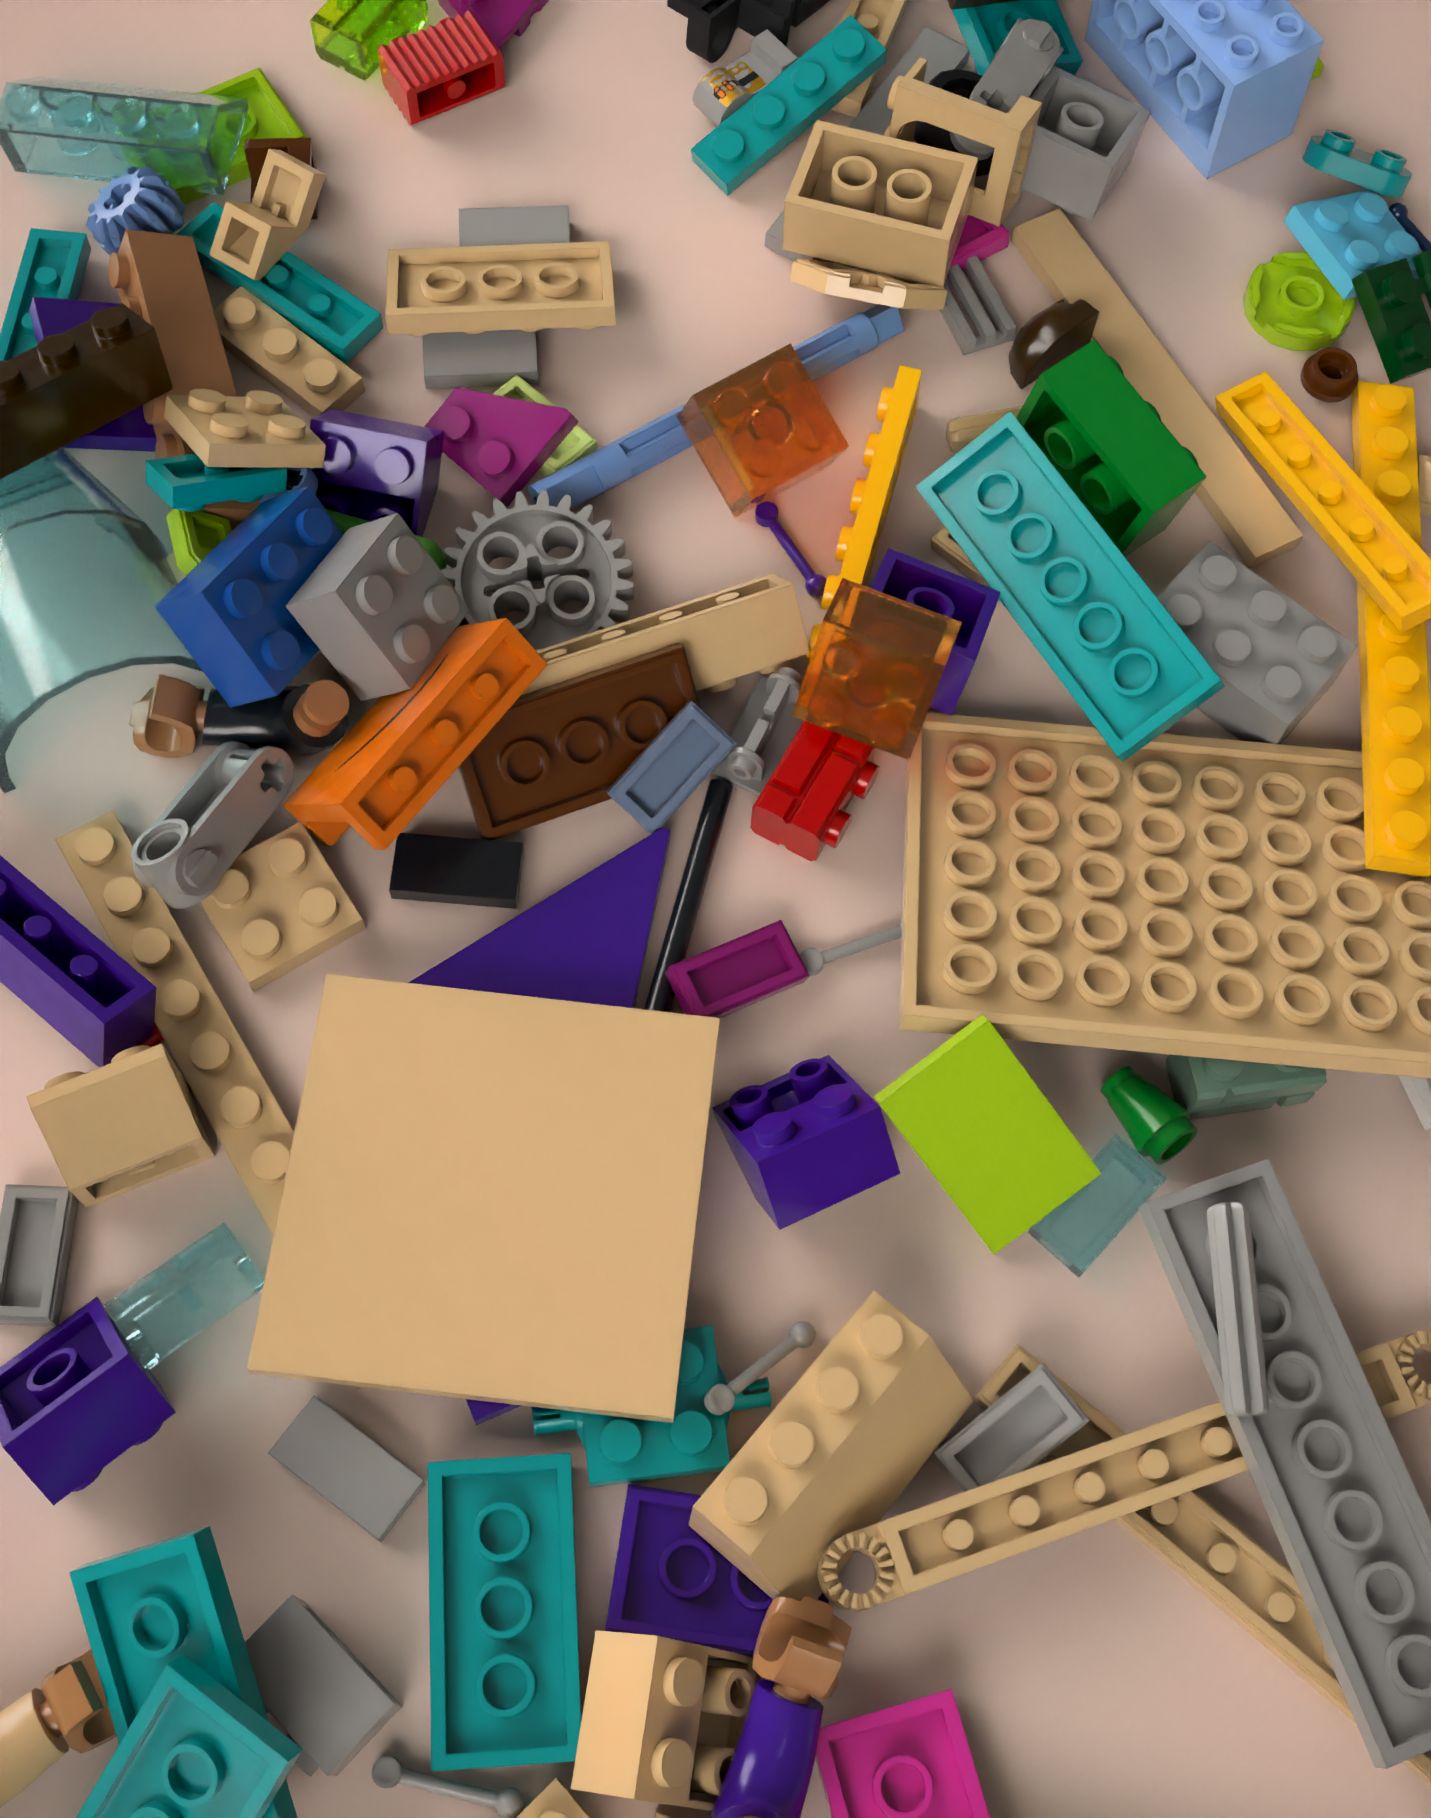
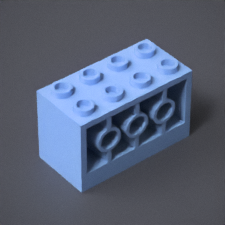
M1093 0L1085 41L1138 102L1145 109L1151 111L1150 115L1206 179L1292 134L1324 39L1288 0Z

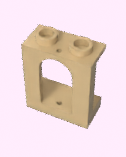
M920 57L905 76L899 75L895 79L891 87L887 107L893 110L891 124L886 129L884 136L913 142L916 122L921 121L995 148L986 190L974 187L968 215L999 227L1020 198L1042 102L1021 95L1007 114L925 83L924 78L928 60Z

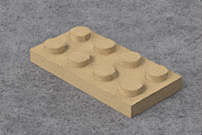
M610 241L388 249L385 314L388 335L408 334L411 336H423L429 333L443 332L479 334L494 330L535 332L546 328L572 327L590 330L599 326H616Z

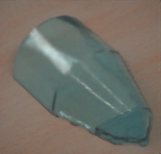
M63 447L0 479V788L4 793L16 789L7 769L5 753L18 727L47 700L88 678L132 665L174 663L202 671L155 608L178 584L166 559L169 554L164 544L138 515Z

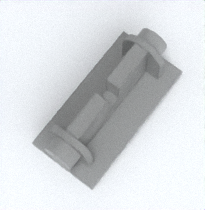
M782 667L778 673H772L769 678L761 675L730 735L737 745L711 772L712 776L760 795L817 698L803 693L800 685L802 677L797 671L788 667Z

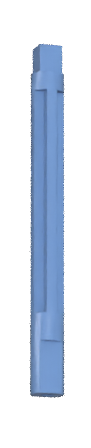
M878 304L863 313H857L529 485L528 491L534 505L537 503L541 490H546L549 497V506L557 507L561 499L568 494L571 495L573 510L876 349L877 345L905 331L898 308Z

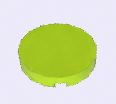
M1283 252L1274 255L1271 262L1263 265L1259 264L1253 270L1243 295L1245 316L1255 332L1271 344L1292 351H1315L1332 345L1345 333L1356 307V297L1343 300L1307 252Z

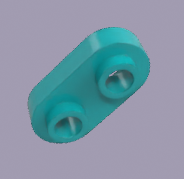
M1327 129L1323 137H1311L1302 157V160L1308 165L1391 197L1403 196L1412 176V173L1404 168L1407 160L1403 156L1379 148L1376 149L1374 155L1354 147L1356 143L1354 138L1335 130Z

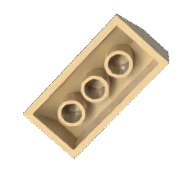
M874 1290L693 1505L688 1525L772 1599L787 1597L801 1601L805 1596L818 1599L823 1592L818 1582L817 1569L819 1559L825 1548L832 1541L845 1534L878 1523L968 1410L974 1399L931 1336ZM856 1550L846 1551L841 1555V1558L837 1561L836 1574L839 1573Z

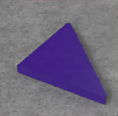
M663 828L657 830L408 983L635 1008L670 842V830Z

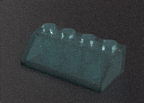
M39 76L6 82L0 99V145L15 172L111 182L112 176L121 177L127 168L134 166L139 169L149 166L156 173L161 174L170 185L185 186V188L193 192L224 195L249 105L246 98Z

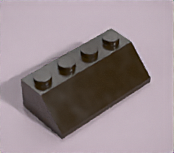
M122 303L116 307L99 310L90 320L62 334L47 336L36 347L7 361H0V479L174 389L155 328Z

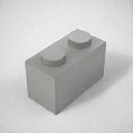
M291 1595L245 1642L266 1714L269 1712L288 1733L287 1737L303 1749L295 1763L309 1776H312L318 1768L327 1776H338L403 1707L302 1599Z

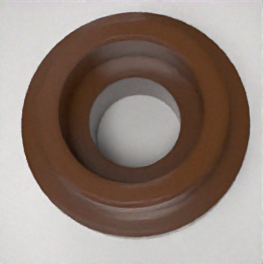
M1336 347L1321 349L1306 360L1300 374L1301 383L1304 389L1318 400L1324 402L1343 401L1353 393L1357 386V363L1353 356L1343 349Z

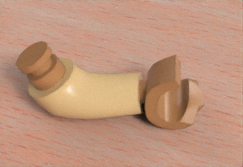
M92 1649L73 1661L56 1667L47 1674L41 1683L42 1691L34 1688L0 1712V1808L25 1790L69 1751V1747L82 1754L117 1737Z

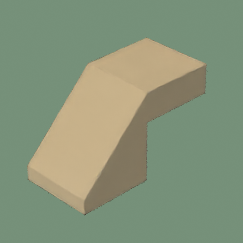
M268 149L252 202L226 201L209 255L253 280H261L308 229L326 174L282 150Z

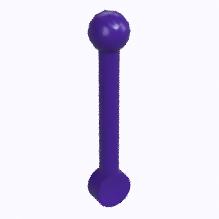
M769 501L758 504L755 510L756 522L760 526L770 528L805 578L807 593L812 597L823 596L827 579L823 575L815 574L778 521L777 506Z

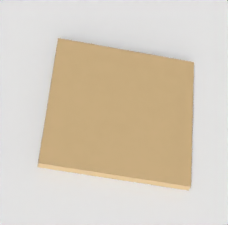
M326 974L247 1364V1370L250 1374L673 1423L720 1018Z

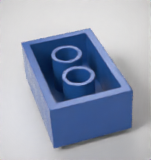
M310 486L263 501L155 606L156 610L230 708L278 696L320 650L286 608V604L343 536Z

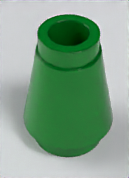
M1130 1066L1119 1069L1101 1087L1100 1092L1108 1100V1104L1141 1157L1150 1156L1157 1165H1161L1178 1155L1195 1137L1197 1129L1189 1121L1191 1112L1140 1074H1137Z

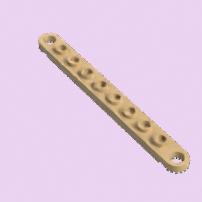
M1431 1330L1416 1331L1356 1353L1385 1420L1431 1404V1384L1426 1385L1425 1381H1419V1376L1412 1373L1414 1366L1410 1367V1363L1413 1362V1358H1410V1356L1415 1353L1414 1349L1420 1348L1431 1353ZM1219 1401L845 1534L832 1541L821 1554L817 1569L818 1582L826 1598L838 1608L852 1612L867 1610L1249 1469ZM846 1551H860L867 1555L874 1565L875 1579L873 1585L866 1593H850L837 1580V1561Z

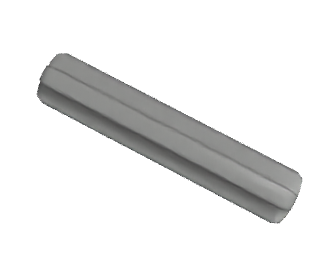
M1222 1202L1208 1208L1207 1224L1225 1410L1230 1416L1257 1417L1266 1414L1270 1407L1250 1213L1246 1204Z

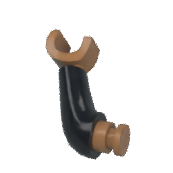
M159 674L156 678L155 686L140 701L133 703L129 723L130 726L134 727L133 741L135 746L140 751L155 756L179 758L190 755L194 752L198 731L203 732L202 745L220 746L225 742L235 741L244 743L251 749L270 746L283 749L286 753L312 755L333 747L344 736L348 726L347 712L350 705L346 691L338 683L321 679L312 684L286 686L278 696L230 708L217 689H211L208 701H203L205 688Z

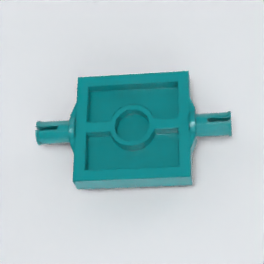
M713 1325L684 1329L673 1423L532 1407L534 1434L539 1436L542 1434L577 1430V1436L586 1451L590 1488L721 1472L730 1462L726 1433L730 1411L771 1407V1394L768 1392L770 1387L768 1377L755 1380L735 1396L734 1406L722 1415L710 1413L704 1405L705 1393L717 1384H728L717 1362Z

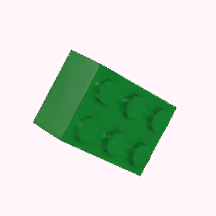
M1095 340L1040 374L1016 417L1124 557L1163 532L1207 477L1199 468L1193 453L1186 447L1181 446L1162 423L1156 408L1151 403L1144 401L1125 378L1119 363L1111 356H1107Z

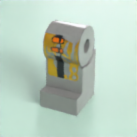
M767 29L751 39L749 52L727 64L726 68H716L707 73L694 91L693 103L712 123L719 126L793 64L798 57Z

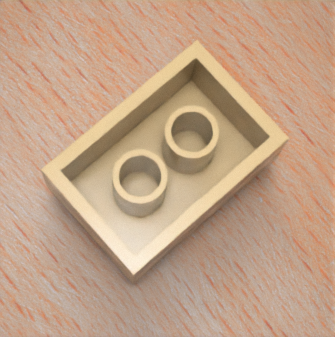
M816 120L784 201L783 250L922 284L943 287L971 208L978 157Z

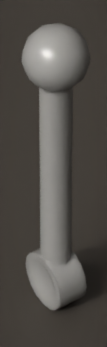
M902 921L898 926L822 952L815 948H807L800 953V957L809 975H817L826 963L902 938Z
M806 1321L794 1323L789 1330V1337L727 1385L717 1384L708 1389L704 1396L706 1409L714 1415H722L731 1410L737 1394L797 1347L807 1348L811 1346L816 1338L814 1327Z
M392 1756L379 1758L372 1767L373 1781L381 1788H392L399 1783L493 1807L502 1818H516L524 1808L523 1795L514 1787H507L500 1792L403 1768L401 1762Z

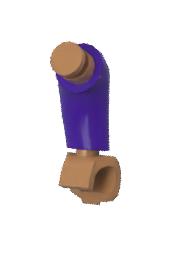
M805 1596L801 1601L787 1597H778L772 1600L760 1628L752 1668L762 1678L767 1680H758L740 1739L710 1818L801 1817L815 1762L824 1706L812 1696L823 1700L832 1697L838 1684L842 1659L852 1627L833 1614V1605L809 1596Z

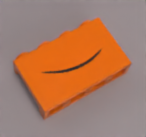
M507 618L458 626L412 689L381 696L286 800L283 806L323 845H334L347 829L352 826L375 850H386L546 668L548 663Z

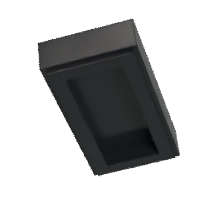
M400 833L396 840L389 886L391 899L517 909L524 857L523 843Z

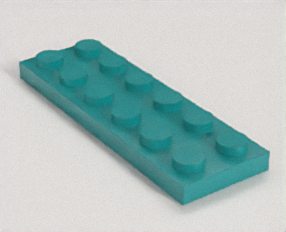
M1011 411L915 486L992 589L1001 592L999 596L1000 601L1121 762L1131 757L1225 687L1218 675Z

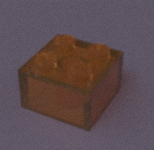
M791 343L692 395L677 416L734 518L827 468L849 447Z
M842 578L822 621L792 716L909 760L962 622Z

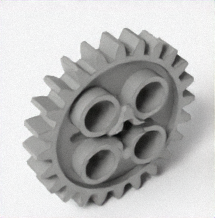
M541 490L536 505H528L525 496L519 491L516 492L515 508L507 509L498 498L493 499L494 516L489 519L484 514L476 510L473 511L472 518L475 531L472 532L465 528L457 527L455 533L457 543L461 548L447 547L444 550L446 564L451 568L442 569L441 571L470 609L458 626L497 620L505 612L519 610L528 616L522 622L513 625L537 651L617 625L614 621H629L630 606L624 601L634 599V583L626 580L633 576V563L631 559L622 558L625 555V541L623 538L609 540L612 535V522L609 519L592 525L594 520L592 505L588 504L577 514L573 513L571 495L566 494L558 506L555 507L549 506L547 491ZM558 546H566L575 551L570 557L564 559H556L547 554L551 549ZM499 557H509L516 561L511 567L506 569H495L489 566L490 562ZM582 573H587L589 575V578L585 579L580 577V575ZM541 580L543 588L533 589L531 582ZM488 590L495 592L492 596L485 595V592ZM568 600H578L587 606L575 614H568L558 609L563 602Z

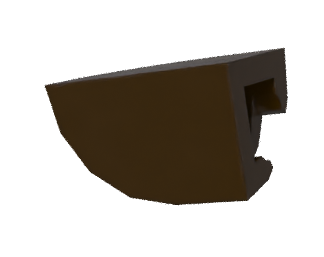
M1062 299L1033 316L1019 330L1008 355L1010 373L1019 388L1023 389L1036 381L1040 374L1090 343L1099 311L1082 299L1077 300L1073 304L1066 303Z

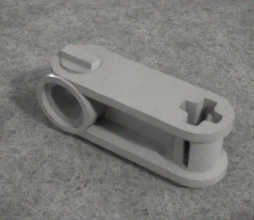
M1019 18L1003 41L988 69L973 89L969 99L1008 114L1021 95L1030 98L1042 81H1044L1064 50L1060 46L1059 38L1052 29L1053 27L1044 21L1041 22L1034 19L1022 20ZM950 132L951 142L961 154L978 157V160H984L994 153L995 148Z
M230 741L221 744L155 823L138 837L133 845L131 857L133 871L138 881L144 886L155 888L167 905L174 909H185L206 899L216 889L224 873L290 791L294 779V768L290 756L283 749L267 746L254 751L248 745L240 742Z

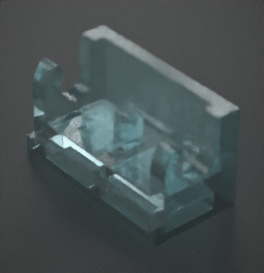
M222 1223L103 1306L146 1370H149L239 1305L263 1290L264 1278L230 1228L225 1223Z

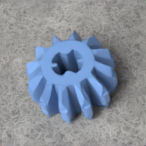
M132 166L127 168L121 177L112 176L111 183L106 188L99 189V198L89 205L88 211L91 215L88 217L86 226L93 233V238L111 256L113 252L118 253L126 229L173 234L182 228L184 224L181 216L186 206L180 200L178 192L161 174L156 173L149 166L139 169Z

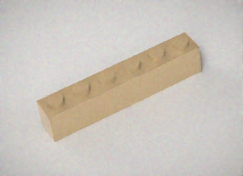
M773 573L537 650L548 665L522 695L677 643L685 648L696 691L702 689L706 693L719 692L736 685L737 677L755 671L761 674H771L779 672L782 667L789 668L793 665L792 659L810 653L794 584Z

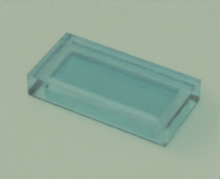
M1117 1134L1092 1160L1102 1174L1034 1224L1028 1231L1036 1241L1078 1278L1139 1211L1138 1207L1148 1201L1167 1179L1163 1173Z

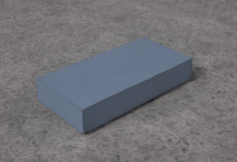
M689 700L610 786L606 793L649 833L653 834L663 826L737 743L695 703Z

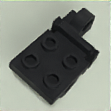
M668 0L667 7L688 18L687 49L708 62L714 63L727 50L737 28L754 37L768 29L779 41L787 46L790 27L796 28L830 0Z

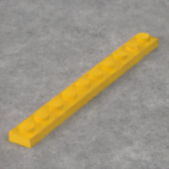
M1358 381L1351 395L1353 471L1422 549L1414 388ZM1357 581L1365 869L1430 877L1431 713L1426 621L1401 633Z

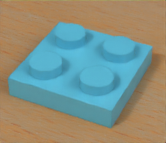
M1372 190L1296 204L1283 221L1343 300L1357 297L1351 279L1366 270L1407 258L1414 279L1418 278L1412 261L1414 256L1422 253L1418 242L1400 225L1389 211L1385 200Z

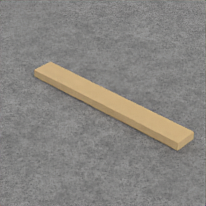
M1058 208L1015 226L1011 241L1056 302L1064 299L1069 304L1082 299L1099 311L1091 341L1095 340L1107 356H1111L1119 363L1125 378L1144 401L1151 403L1156 408L1162 423L1181 446L1186 447L1193 453L1199 468L1207 476L1195 491V494L1251 569L1298 547L1304 536L1063 211Z
M1017 1344L975 1396L974 1402L986 1410L1042 1363ZM1052 1372L1088 1416L1089 1422L1043 1458L1046 1463L1126 1435L1123 1430ZM1195 1490L1114 1519L1356 1723L1294 1575L1288 1567ZM1431 1750L1402 1762L1431 1787Z

